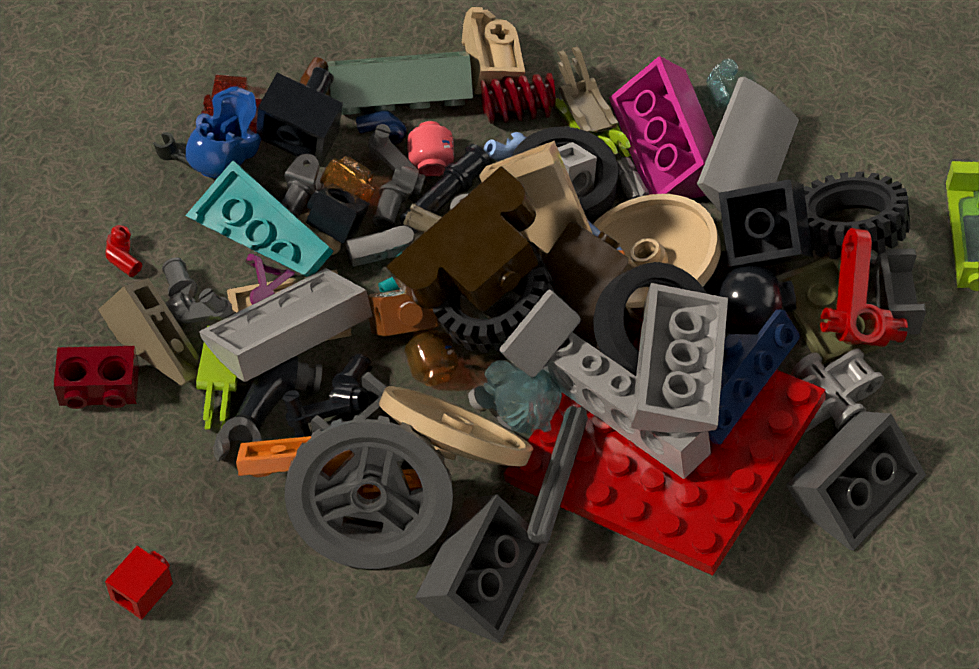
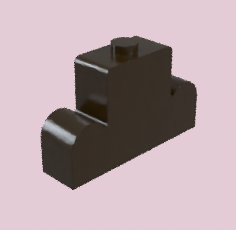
M500 166L389 263L386 268L398 287L422 308L432 309L440 306L448 298L450 287H455L478 310L486 311L506 292L513 290L519 281L538 265V259L528 240L520 233L533 224L536 217V209L523 184L504 167Z
M570 222L549 253L545 252L535 243L528 242L535 247L545 263L553 280L551 286L554 293L581 318L580 323L572 332L600 351L594 332V312L598 298L609 282L617 276L637 267V265L616 250L620 243L601 231L597 237L579 224ZM524 277L512 290L519 296H521L524 288ZM625 306L624 327L629 340L633 344L639 335L641 323L635 312Z

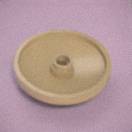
M652 194L634 198L610 209L593 223L600 231L620 243L619 246L625 252V256L637 266L652 262L672 264L691 274L702 287L714 273L720 258L721 241L713 218L699 203L683 196ZM649 287L636 289L626 303V306L634 311L638 317H643L644 302Z
M388 386L384 389L379 402V406L399 424L404 422L411 425L413 432L430 439L431 444L435 446L434 449H439L447 459L455 460L458 455L470 460L494 465L526 466L533 451V447L526 440L507 428L465 408L421 392Z

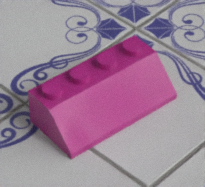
M659 56L610 96L609 99L620 128L630 142V154L637 172L649 192L648 195L673 194L689 199L703 197L706 195L699 188L697 182L714 142V136L686 69Z

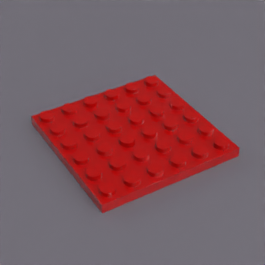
M639 317L641 323L640 332L633 343V346L638 351L640 347L643 317ZM776 370L722 444H713L709 439L711 454L685 479L586 410L588 419L560 507L713 576L825 401L826 389ZM563 392L560 394L527 440L533 447L527 465L509 466L504 472L506 482L537 497L539 496L566 409L570 406L579 408L582 407Z

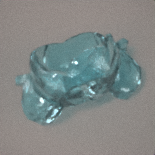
M498 360L491 363L484 373L488 380L487 383H484V389L490 394H495L496 410L503 422L508 424L512 430L520 433H530L537 429H541L543 432L550 431V421L559 408L562 398L560 387L554 377L549 372L541 369L534 378H530L508 361Z

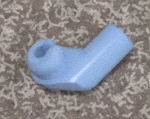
M514 132L511 134L513 139L507 138L506 145L491 139L486 142L484 151L491 159L499 162L512 157L516 147L527 137L520 132Z

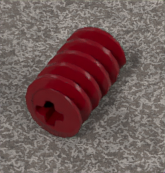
M547 73L545 83L539 74H534L531 85L524 75L519 77L517 86L511 77L505 78L503 88L498 79L491 80L489 89L483 80L480 82L483 111L490 124H494L496 113H500L504 123L508 122L510 112H514L518 121H522L524 110H528L533 120L536 119L538 109L541 108L545 117L550 118L551 109L556 104L555 84L552 73Z

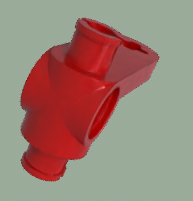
M850 228L842 244L837 309L824 308L820 319L830 321L820 323L821 331L826 333L833 332L839 341L849 345L864 344L885 347L890 340L902 343L906 339L907 331H899L900 327L908 328L907 320L905 318H893L891 311L888 309L866 304L872 246L871 235L868 230ZM858 316L863 319L865 324L863 333H860L856 327Z

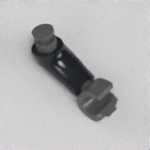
M298 355L258 375L245 396L236 417L226 421L221 431L217 434L213 446L216 460L220 462L228 455L231 441L238 440L244 443L262 441L258 430L276 404L283 399L286 392L292 390L305 391L306 387H312V392H319L322 365L315 364L314 368H309L308 363L298 362Z

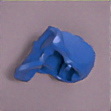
M238 86L230 87L214 95L212 100L213 116L205 113L197 116L196 128L191 133L187 142L185 155L187 162L194 170L206 177L218 178L232 161L240 166L245 159L252 158L258 151L261 137L249 128L257 111L255 96L252 92L241 89Z

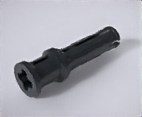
M469 144L465 148V154L456 163H449L445 167L444 176L415 204L436 214L457 192L468 191L471 188L472 181L486 166L492 164L491 158L480 146ZM410 208L400 216L402 225L408 211H411ZM411 228L414 234L418 232V230Z

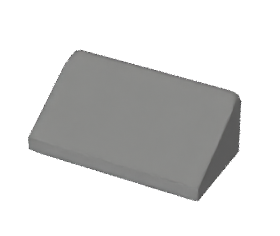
M549 289L500 347L499 351L530 378H534L580 323L581 318Z

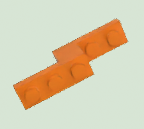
M311 436L241 443L236 460L238 475L265 477L275 472L288 471L291 460L293 461L297 453V449L302 443H306ZM347 450L336 455L322 468V471L331 476L353 452ZM414 469L402 470L410 491L422 488L419 476ZM372 484L362 485L358 489V493L365 499H375L381 494L379 488Z

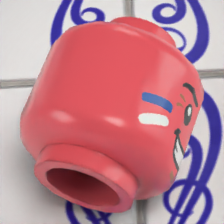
M426 121L409 133L407 138L408 160L419 170V173L424 174L425 177L444 174L445 167L449 163H453L455 159L454 140L451 131L437 122Z

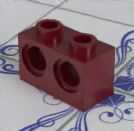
M135 346L57 347L53 387L59 406L81 409L86 407V405H105L110 408H120L125 406V404H137L139 362Z

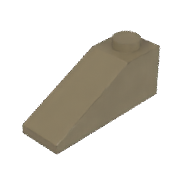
M149 278L122 287L98 309L109 329L124 346H135L138 356L181 386L197 380L201 358Z

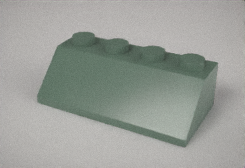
M466 51L328 61V70L334 76V80L330 84L331 97L343 102L342 115L360 113V107L374 106L375 112L396 110L395 104L409 103L410 109L429 108L430 101L444 100V106L465 105V99L473 98L470 55Z

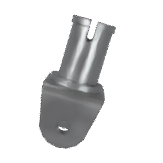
M311 154L298 156L284 175L288 191L282 204L297 218L300 216L307 200L311 198L316 190H322L324 186V178L319 171L318 160Z

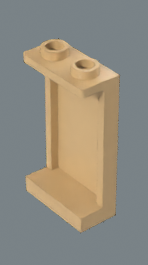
M555 141L488 165L479 175L483 182L502 166L523 184L536 209V217L533 224L520 233L528 241L535 243L545 252L549 253L570 222H575L592 233Z

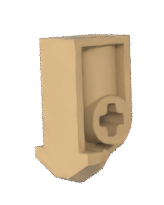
M471 7L466 12L464 19L462 44L470 55L474 94H481V80L484 81L489 89L491 80L498 79L503 88L505 78L511 77L517 86L519 77L525 74V68L515 27L507 20L495 19V15L488 10H483L482 7Z

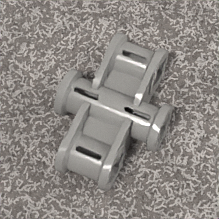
M859 348L849 351L826 368L821 363L822 357L818 353H811L805 356L793 368L792 376L826 389V399L805 432L831 416L836 421L835 427L840 431L859 411L866 412V408L862 404H856V402L876 392L885 379L880 372H875L863 359L864 353Z

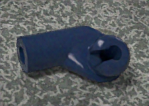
M380 111L356 117V124L360 134L375 131L378 125L385 124L390 128L389 139L393 145L401 143L406 137L407 130L404 123L390 111Z

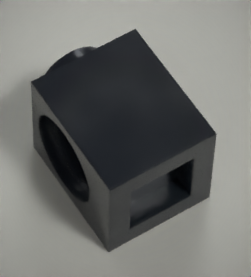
M332 183L322 190H316L311 196L307 205V209L311 211L306 223L344 244L358 233L370 203Z

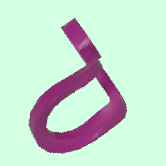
M248 254L245 262L256 268L259 286L250 293L251 304L253 305L275 294L273 290L294 275L295 272L289 269L280 270L263 264L259 256ZM265 272L279 277L267 285Z

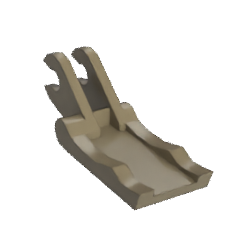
M578 47L571 48L576 57L572 58V62L580 78L579 82H575L568 57L564 50L557 52L561 59L558 65L567 84L560 87V94L579 128L595 134L618 127L619 122L603 99L595 79L589 78L580 49Z

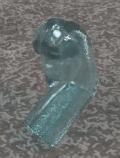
M724 59L721 64H717L706 79L707 87L717 108L728 106L731 99L727 88L734 80V75L738 73V65L732 59Z

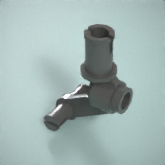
M380 124L376 127L375 133L369 138L368 147L370 150L368 157L371 161L382 159L394 171L391 181L379 188V195L381 197L372 222L376 226L392 229L395 226V220L401 203L405 202L407 197L412 194L419 196L425 175L419 173V170L390 142V128L385 124Z
M171 258L163 264L162 271L169 284L168 295L170 297L165 304L179 326L214 319L223 320L236 313L227 298L217 296L210 288H206L200 293V302L196 303L193 297L196 295L198 287L196 282L190 278L186 263L181 258Z

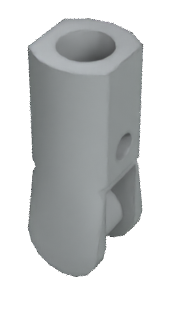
M403 225L381 233L378 232L348 239L347 251L352 266L355 267L386 258L397 257L399 253L403 252L413 243L414 232L410 227Z

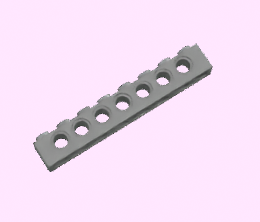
M511 290L506 292L486 311H480L461 294L460 308L469 317L491 319L509 311L517 303L520 296ZM573 332L537 374L683 479L711 454L708 431L668 433L631 428L636 376Z

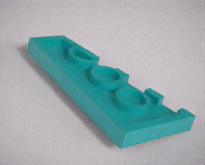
M234 161L228 165L185 215L191 220L305 277L315 274L334 252L331 247Z

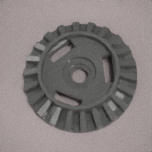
M358 415L351 421L343 422L342 419L333 421L331 426L324 430L319 428L312 433L311 438L306 443L300 445L288 468L285 483V503L295 530L316 552L346 566L379 569L396 566L418 557L441 536L452 510V476L450 469L445 465L444 456L441 451L433 448L430 439L413 432L411 425L404 422L400 425L389 422V417L379 416L378 420L365 419V415ZM347 450L353 452L331 476L322 471V468L336 455ZM405 459L414 468L419 476L422 488L410 491L399 464L400 460ZM372 484L379 488L381 494L375 499H365L358 493V489L362 485ZM345 516L378 521L381 523H364L349 519Z

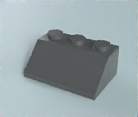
M859 411L786 486L804 515L849 550L854 551L926 474L891 413Z
M497 494L465 499L415 598L440 620L499 643L548 542L541 544L530 541L527 533L529 524Z

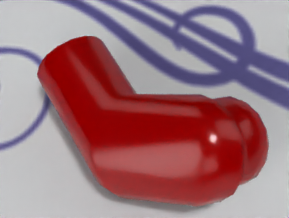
M117 225L112 228L111 234L107 237L105 256L110 263L132 278L141 270L142 263L129 254L131 243L129 240L131 237L130 230L125 226Z

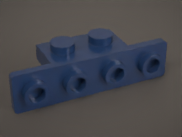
M775 310L757 335L729 334L725 337L718 426L716 430L708 431L709 439L713 444H722L799 340L800 334L784 310Z

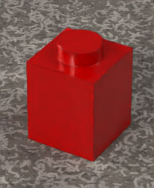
M136 546L105 581L110 599L142 620L173 585L168 561L155 551L148 553L139 546Z

